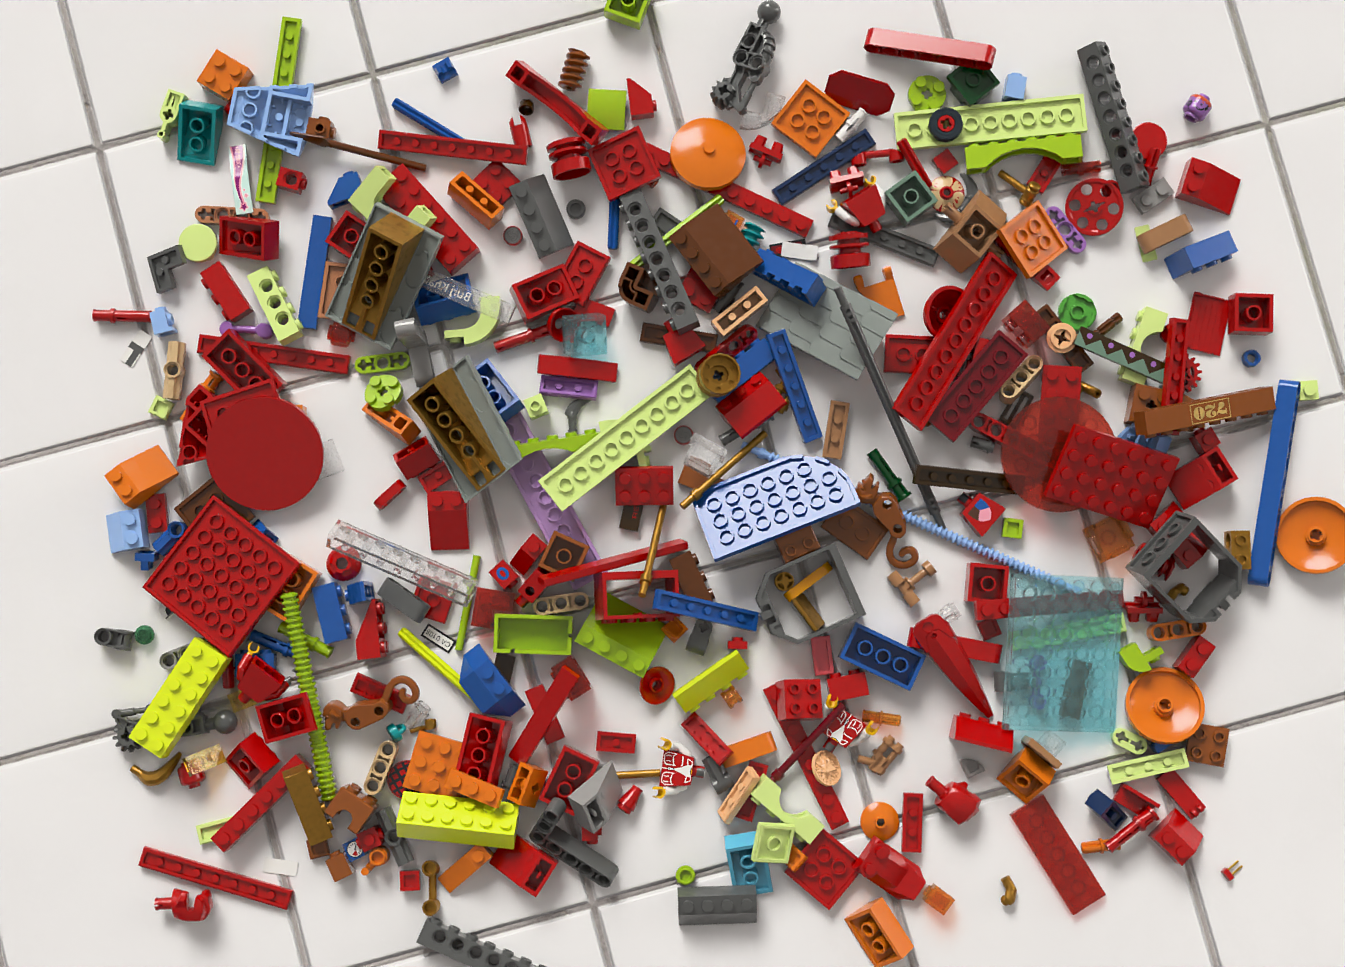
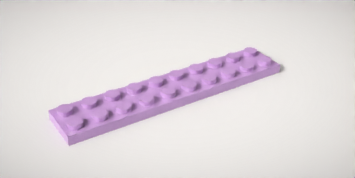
M518 412L505 422L510 431L509 434L514 441L520 440V443L528 442L527 439L535 438L521 412ZM542 450L524 456L521 461L510 468L509 472L547 542L549 543L555 530L590 546L583 564L600 560V556L572 505L561 512L538 483V480L552 470ZM593 575L575 579L574 582H569L575 591L594 579Z

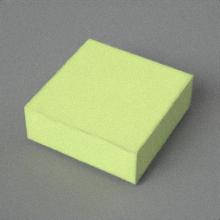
M156 395L148 412L167 421L175 403Z

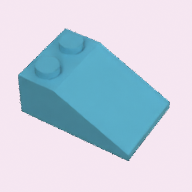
M756 831L724 836L732 885H755L757 894L773 892L769 863L753 862L751 860Z

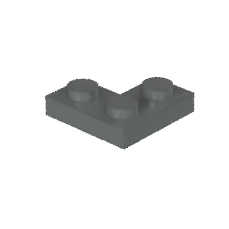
M175 245L147 257L156 292L159 294L177 288L172 269L187 264L182 245Z

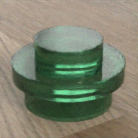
M142 625L135 631L136 641L143 645L151 643L155 637L154 630L147 625Z

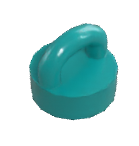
M391 723L386 727L388 734L394 742L398 743L403 739L401 734L406 731L405 724L395 726Z

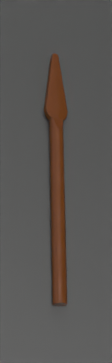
M290 132L291 136L303 138V140L321 147H330L396 165L403 163L408 168L426 171V164L329 140L324 136Z

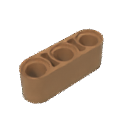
M1182 214L1140 234L1136 239L1143 253L1147 254L1194 230L1186 214Z

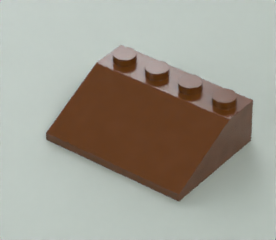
M718 203L684 224L669 237L713 295L720 299L764 262Z

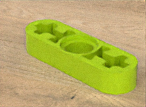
M405 352L362 356L355 361V369L363 375L407 369L411 361L409 355ZM400 356L407 359L403 366L400 363H393L395 367H392L390 357H393L394 361L400 360ZM381 358L388 360L386 368L378 367V361ZM374 359V367L376 369L373 370L372 366H367L366 370L363 371L359 365H362V361L372 364L371 360Z

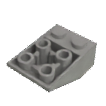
M612 761L608 762L568 796L578 824L593 834L609 821L623 791Z

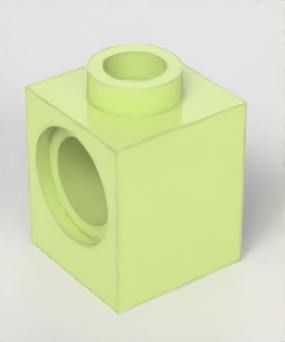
M541 393L523 400L531 420L549 414Z

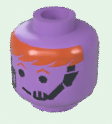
M1203 93L1191 95L1183 106L1184 117L1193 123L1203 121L1212 109L1209 101L1210 98Z

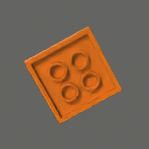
M805 79L771 122V126L816 159L850 116V112Z
M1039 200L1033 202L996 231L1026 279L1034 276L1068 249L1067 244Z
M419 730L402 787L426 794L460 797V793L446 788L445 784L451 769H456L462 742Z

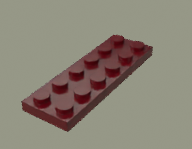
M998 330L947 389L928 422L954 443L1029 354L1002 331Z

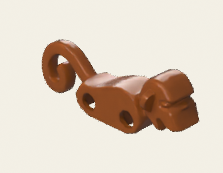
M869 473L855 487L861 503L872 505L874 515L890 532L891 537L886 547V557L889 563L899 569L910 568L919 559V553L915 547L905 546L900 549V557L903 558L906 554L912 556L906 561L897 560L893 554L897 538H902L906 533V519L898 500L891 492H878L879 481L873 485L874 476L872 473ZM885 500H889V501H891L892 503L886 504V503H884V501H885ZM899 524L902 527L896 528L894 525Z
M400 675L391 679L384 690L383 696L379 699L361 700L351 706H346L339 700H332L323 709L322 716L325 717V730H330L334 725L336 729H339L344 721L353 730L367 727L382 720L392 710L393 702L390 700V697L396 685L405 684L412 691V696H408L406 688L402 687L399 690V698L405 704L415 703L420 697V689L412 678Z

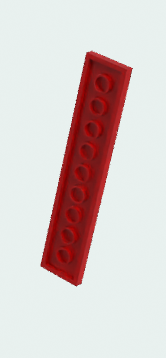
M987 252L901 390L894 402V406L891 408L918 431H922L1018 275L992 252Z

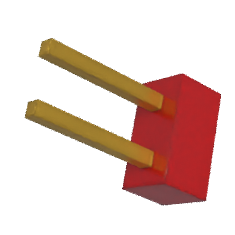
M1238 860L1229 868H1224L1220 871L1228 881H1231L1234 878L1233 875L1243 867L1241 865L1233 873L1229 871L1239 862Z

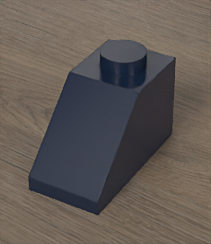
M1099 789L1091 793L1085 802L1090 810L1114 831L1128 817L1112 799Z

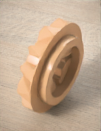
M1057 323L1047 331L1046 341L1049 348L1055 353H1066L1074 348L1073 342L1077 334L1069 324ZM1063 331H1064V337H1063V338L1066 339L1067 341H1062V342L1058 345L1059 339L1056 338V335L1059 336V335H1061V333H1063Z

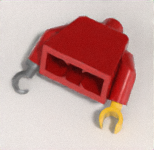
M252 642L249 643L247 646L248 652L243 655L237 667V680L239 681L237 688L242 691L238 695V699L242 703L247 704L250 699L261 703L263 700L269 701L279 698L291 685V681H296L298 676L295 679L290 676L285 678L255 655L253 658L252 655L259 651V645L256 651H251L250 645Z

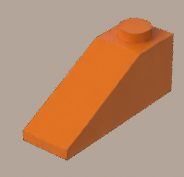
M368 403L362 408L363 412L407 445H410L421 433V430L412 419L392 406L390 410L384 412L375 411Z
M474 845L437 879L451 893L486 863L494 853L487 846Z

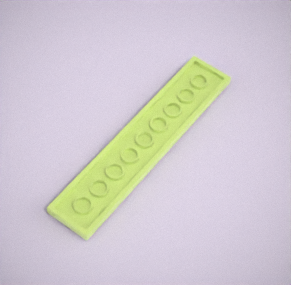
M1084 94L977 104L971 107L968 105L947 107L956 110L961 115L963 121L962 132L956 139L950 142L936 140L929 131V119L940 108L893 114L898 151L900 149L897 142L903 138L908 140L913 150L1008 141L1012 139L1019 140L1030 137L1039 138L1049 135L1059 136L1067 133H1087L1088 131ZM945 120L944 123L941 122V124H943L944 129H946L947 126L951 127L948 121Z
M691 364L686 366L538 480V483L561 512L710 398L699 389L696 382L695 369Z

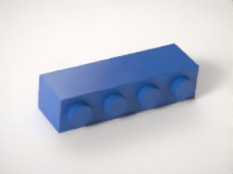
M757 338L750 344L751 348L748 351L742 350L735 356L741 371L740 381L725 396L712 397L717 404L774 361L768 341L765 338L762 340ZM720 374L714 375L713 379H719L721 377Z

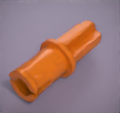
M1098 838L1096 841L1082 842L1081 851L1083 854L1096 852L1103 854L1104 851H1109L1104 845V842L1109 839L1102 840Z

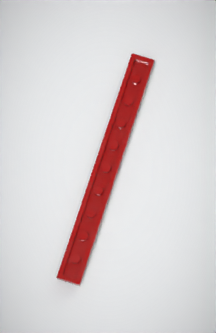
M647 143L658 170L681 180L671 165L670 153ZM731 183L719 190H702L713 196L719 194L724 201L803 238H806L814 221L735 183Z

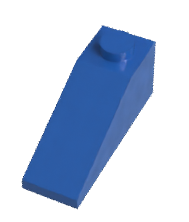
M360 581L347 585V590H345L346 602L349 601V605L371 602L372 599H375L373 582Z

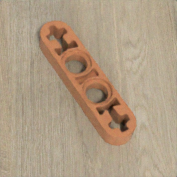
M200 206L195 211L196 219L200 223L207 225H219L218 216L222 211H226L228 216L237 217L238 215H236L235 207ZM253 208L252 215L254 217H260L262 214L266 217L265 219H270V215L265 210ZM206 211L208 214L214 215L215 220L213 221L211 216H205V219H203L200 214ZM247 213V217L252 218L251 213Z

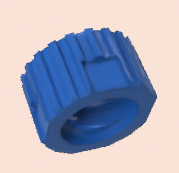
M1248 350L1241 357L1243 365L1247 367H1254L1261 360L1260 354L1256 350ZM1248 355L1255 357L1253 363L1248 361Z

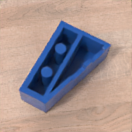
M1228 230L1186 246L1166 257L1164 261L1172 279H1176L1190 272L1192 274L1203 270L1202 267L1204 266L1210 268L1218 264L1217 261L1221 260V263L1232 259L1231 255L1236 253L1238 249Z

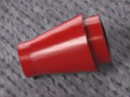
M633 785L618 800L617 807L628 815L631 811L634 812L643 791Z

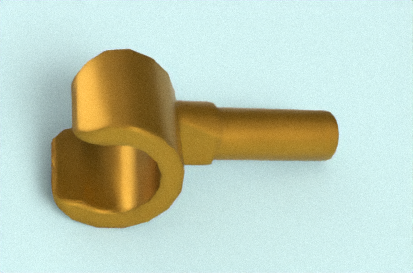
M425 719V725L409 729L412 734L419 732V730L435 729L436 719Z

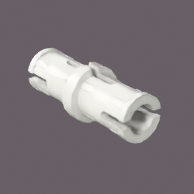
M860 107L850 119L845 121V125L834 137L840 143H844L853 132L858 130L857 127L864 119L869 116L867 112Z

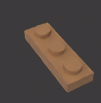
M830 401L822 457L837 460L842 458L850 403Z

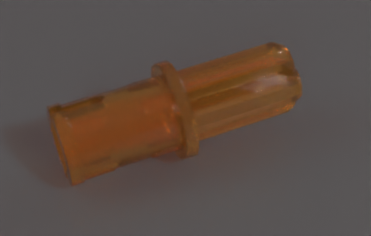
M863 710L862 722L874 721L873 723L879 724V726L881 724L900 726L901 716L883 713V711Z

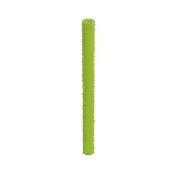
M473 555L455 650L463 651L481 556Z

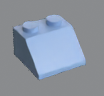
M138 508L106 515L111 554L150 548L145 510Z

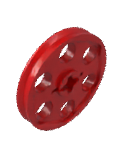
M1090 178L1078 183L1070 191L1065 204V213L1068 220L1079 233L1088 236H1099L1111 231L1120 221L1124 209L1123 198L1118 188L1111 182L1100 178ZM1083 185H1090L1092 193L1089 195L1082 194L1081 188ZM1104 186H1108L1112 190L1111 195L1108 197H1104L1100 193L1101 188ZM1073 200H1078L1081 204L1080 209L1077 211H1073L1069 207L1070 202ZM1092 202L1095 204L1105 202L1097 208L1098 212H1094V210L1084 212L1091 207ZM1115 203L1119 206L1117 214L1109 213L1108 206ZM1084 217L1088 220L1086 228L1078 227L1077 220ZM1100 219L1107 221L1108 225L1104 230H1099L1096 226L1097 221Z

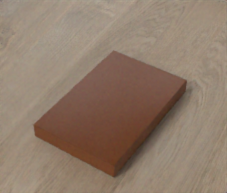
M859 507L825 519L820 526L866 560L869 559L888 532V529L881 522Z

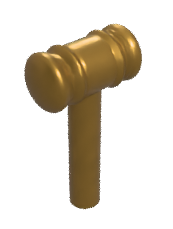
M1004 170L998 173L1001 179L1022 193L1019 199L1021 205L1028 207L1034 202V198L1041 189L1037 182L1030 181L1028 186H1025Z

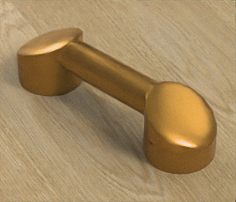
M428 860L422 865L423 874L429 877V900L425 901L422 906L423 913L427 916L435 915L440 909V902L437 899L436 877L440 867L434 860Z

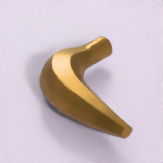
M177 752L156 771H144L136 765H133L130 771L147 786L159 785L172 774L182 754Z

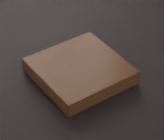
M1024 736L1021 739V743L1030 748L1049 766L1058 769L1062 765L1058 759L1033 738Z

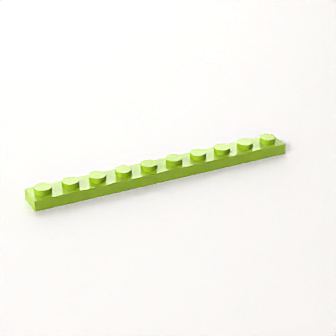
M282 16L272 85L289 86V84L294 83L302 19ZM265 142L263 144L255 201L276 205L278 187L275 184L282 164L283 150Z

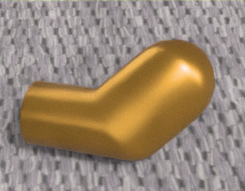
M1081 381L1080 394L1083 391L1096 399L1100 398L1102 395L1100 389Z
M1179 583L1170 589L1167 595L1175 601L1179 594L1186 596L1189 592V587L1185 586L1184 583Z

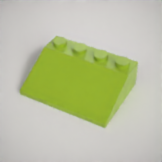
M607 593L608 616L633 615V613L642 612ZM594 605L575 642L643 678L666 636L661 630L666 624L655 619V622H639V618L636 619L635 623H620V619H617V623L601 624V620H595Z

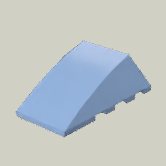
M307 83V85L289 84V86L270 85V87H234L227 125L300 158L306 141L303 138L291 136L290 132L306 134L308 119L312 116L314 83Z

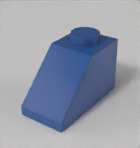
M357 171L346 172L343 174V177L338 178L327 202L332 210L350 203L348 199L362 183Z

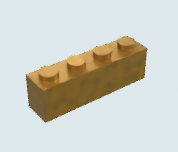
M302 763L282 771L284 781L310 846L333 838L331 830H334L331 819L326 820L324 815L326 806L324 802H319L318 797L321 794L318 786H313L311 780L314 779L311 768L306 769L305 764Z

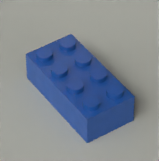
M854 622L838 657L910 691L926 655Z

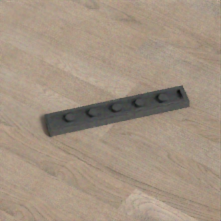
M832 213L828 223V227L841 232L857 231L868 233L869 238L861 240L930 267H934L938 254L933 250L935 246L882 226L881 230L872 233L868 225L860 228L854 227L840 219L835 213Z

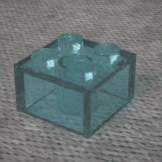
M597 312L562 316L563 354L569 357L607 354L605 315Z

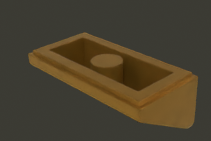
M804 593L791 600L812 631H817L824 625V620Z

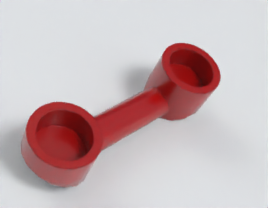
M895 149L861 152L851 160L852 166L863 167L867 165L866 159L889 157V163H901L905 160L902 152Z

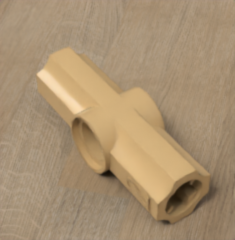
M169 341L167 361L163 368L165 374L163 399L181 400L182 381L186 373L184 368L186 343ZM177 366V367H178V372H177V374L172 375V374H171V369H172L173 367Z

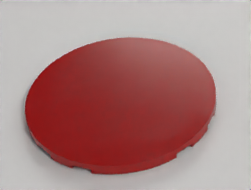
M257 396L236 402L217 418L207 438L206 460L213 480L230 499L240 505L256 510H278L297 503L315 486L324 464V447L318 428L302 409L284 399Z

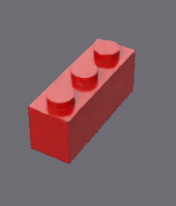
M217 261L200 273L203 278L201 279L202 284L206 289L210 288L213 293L211 295L216 305H221L223 308L221 313L227 321L231 320L236 323L254 311L223 263Z

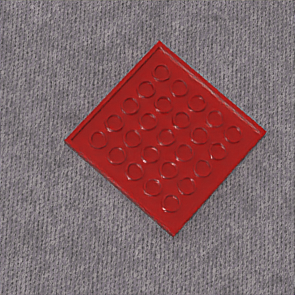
M213 495L142 588L227 657L231 658L301 567L302 563L217 496Z

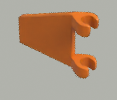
M890 266L882 268L886 281L864 287L861 275L853 278L856 289L861 295L898 314L897 317L905 315Z

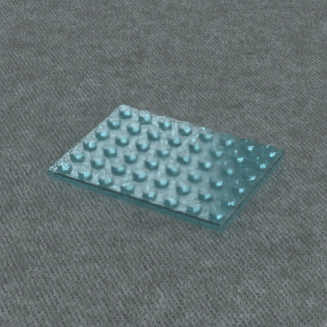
M1011 573L1002 729L1108 733L1115 731L1119 670L1118 652L1120 651L1124 578Z

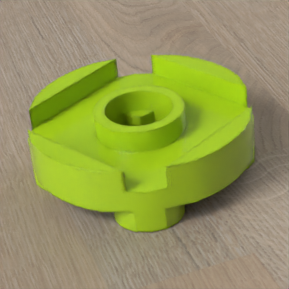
M930 75L917 77L908 90V101H910L915 111L941 108L946 99L944 83ZM930 91L932 97L930 96L928 99H925L922 92Z
M380 375L373 376L370 379V383L365 389V401L375 411H388L391 409V406L397 405L401 401L403 387L396 377ZM382 391H388L387 393H384L383 396H381Z

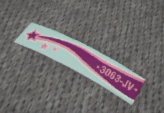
M246 144L229 147L236 215L253 213Z

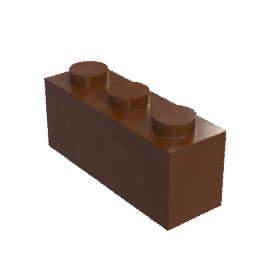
M688 551L669 560L672 569L678 570L679 584L684 595L708 601L715 599L712 589H707L704 583L707 581L703 570L700 572L698 570L697 564H699V560L695 553L691 554Z

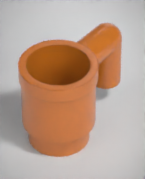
M384 845L373 848L369 853V862L362 868L361 874L365 876L375 866L387 863L390 859V850Z

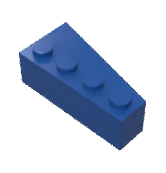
M759 248L757 253L764 262L751 273L815 307L826 290L823 279L818 274L798 266L784 257L776 256L769 249L765 251Z

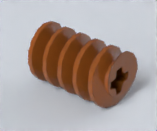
M568 48L569 52L566 54L567 59L564 61L565 67L562 68L563 74L560 75L561 81L558 82V86L567 91H575L576 88H582L578 81H584L580 74H586L582 67H588L584 60H590V57L583 51Z

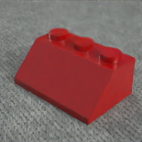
M759 371L718 403L715 408L741 439H744L787 405V402L773 384Z
M1174 501L1159 512L1149 524L1150 527L1147 530L1152 536L1176 510L1183 512ZM1191 532L1170 557L1175 559L1176 564L1182 570L1189 569L1203 557L1208 548Z
M960 712L959 715L954 714L949 733L950 738L1012 753L1014 729L1008 728V723L997 721L996 725L989 723L990 719L978 717V720L971 719V714Z

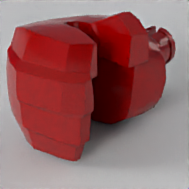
M931 776L926 781L925 786L937 794L934 804L958 825L969 821L979 812L981 799L975 793L967 790L968 784L965 781L960 783L952 781L945 786L934 776Z
M175 888L172 897L155 898L154 905L157 906L154 908L156 911L172 909L173 916L182 921H202L208 917L212 910V895L209 889H205L200 895L196 896L194 907L190 908L189 892Z

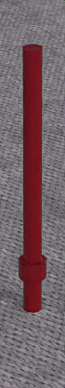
M840 702L791 756L771 773L770 779L774 783L782 780L785 776L784 773L841 714L846 706Z

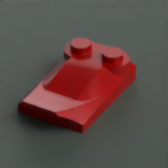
M875 835L852 866L854 870L898 900H915L926 884L918 865Z

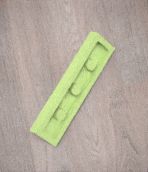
M1184 747L1107 765L1112 785L1190 767Z

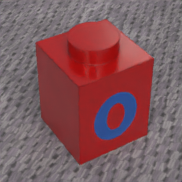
M504 559L489 571L490 575L504 590L507 588L511 590L519 583L517 579L520 576Z

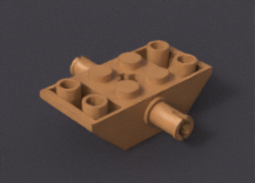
M978 190L961 213L950 202L944 206L945 209L942 208L941 212L953 222L933 250L960 274L979 260L985 251L994 253L999 259L1002 257L1001 255L1004 254V251L993 241L998 236L996 231L1005 224L1007 214L981 190Z

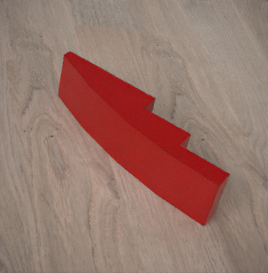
M539 354L537 374L615 383L618 363Z

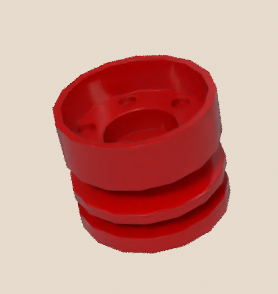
M567 137L556 140L546 146L549 161L555 162L551 165L554 180L576 179L592 171L589 157L582 156L587 153L586 143L582 137Z
M848 231L829 236V242H837V245L829 246V249L838 250L837 255L830 257L831 269L871 266L870 253L861 252V248L869 246V242L860 243V239L869 238L868 233Z

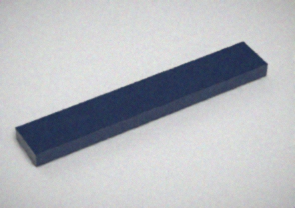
M865 128L772 189L771 192L779 204L784 206L830 176L831 171L839 170L861 152H866L874 147L876 143Z

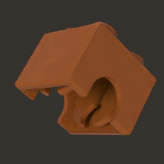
M811 525L773 540L784 564L821 548Z
M352 783L340 788L326 808L325 813L334 818L342 810H347L352 816V822L347 829L357 834L365 828L379 808V804L376 803L378 800L374 796L369 794L366 796L361 792L362 788Z

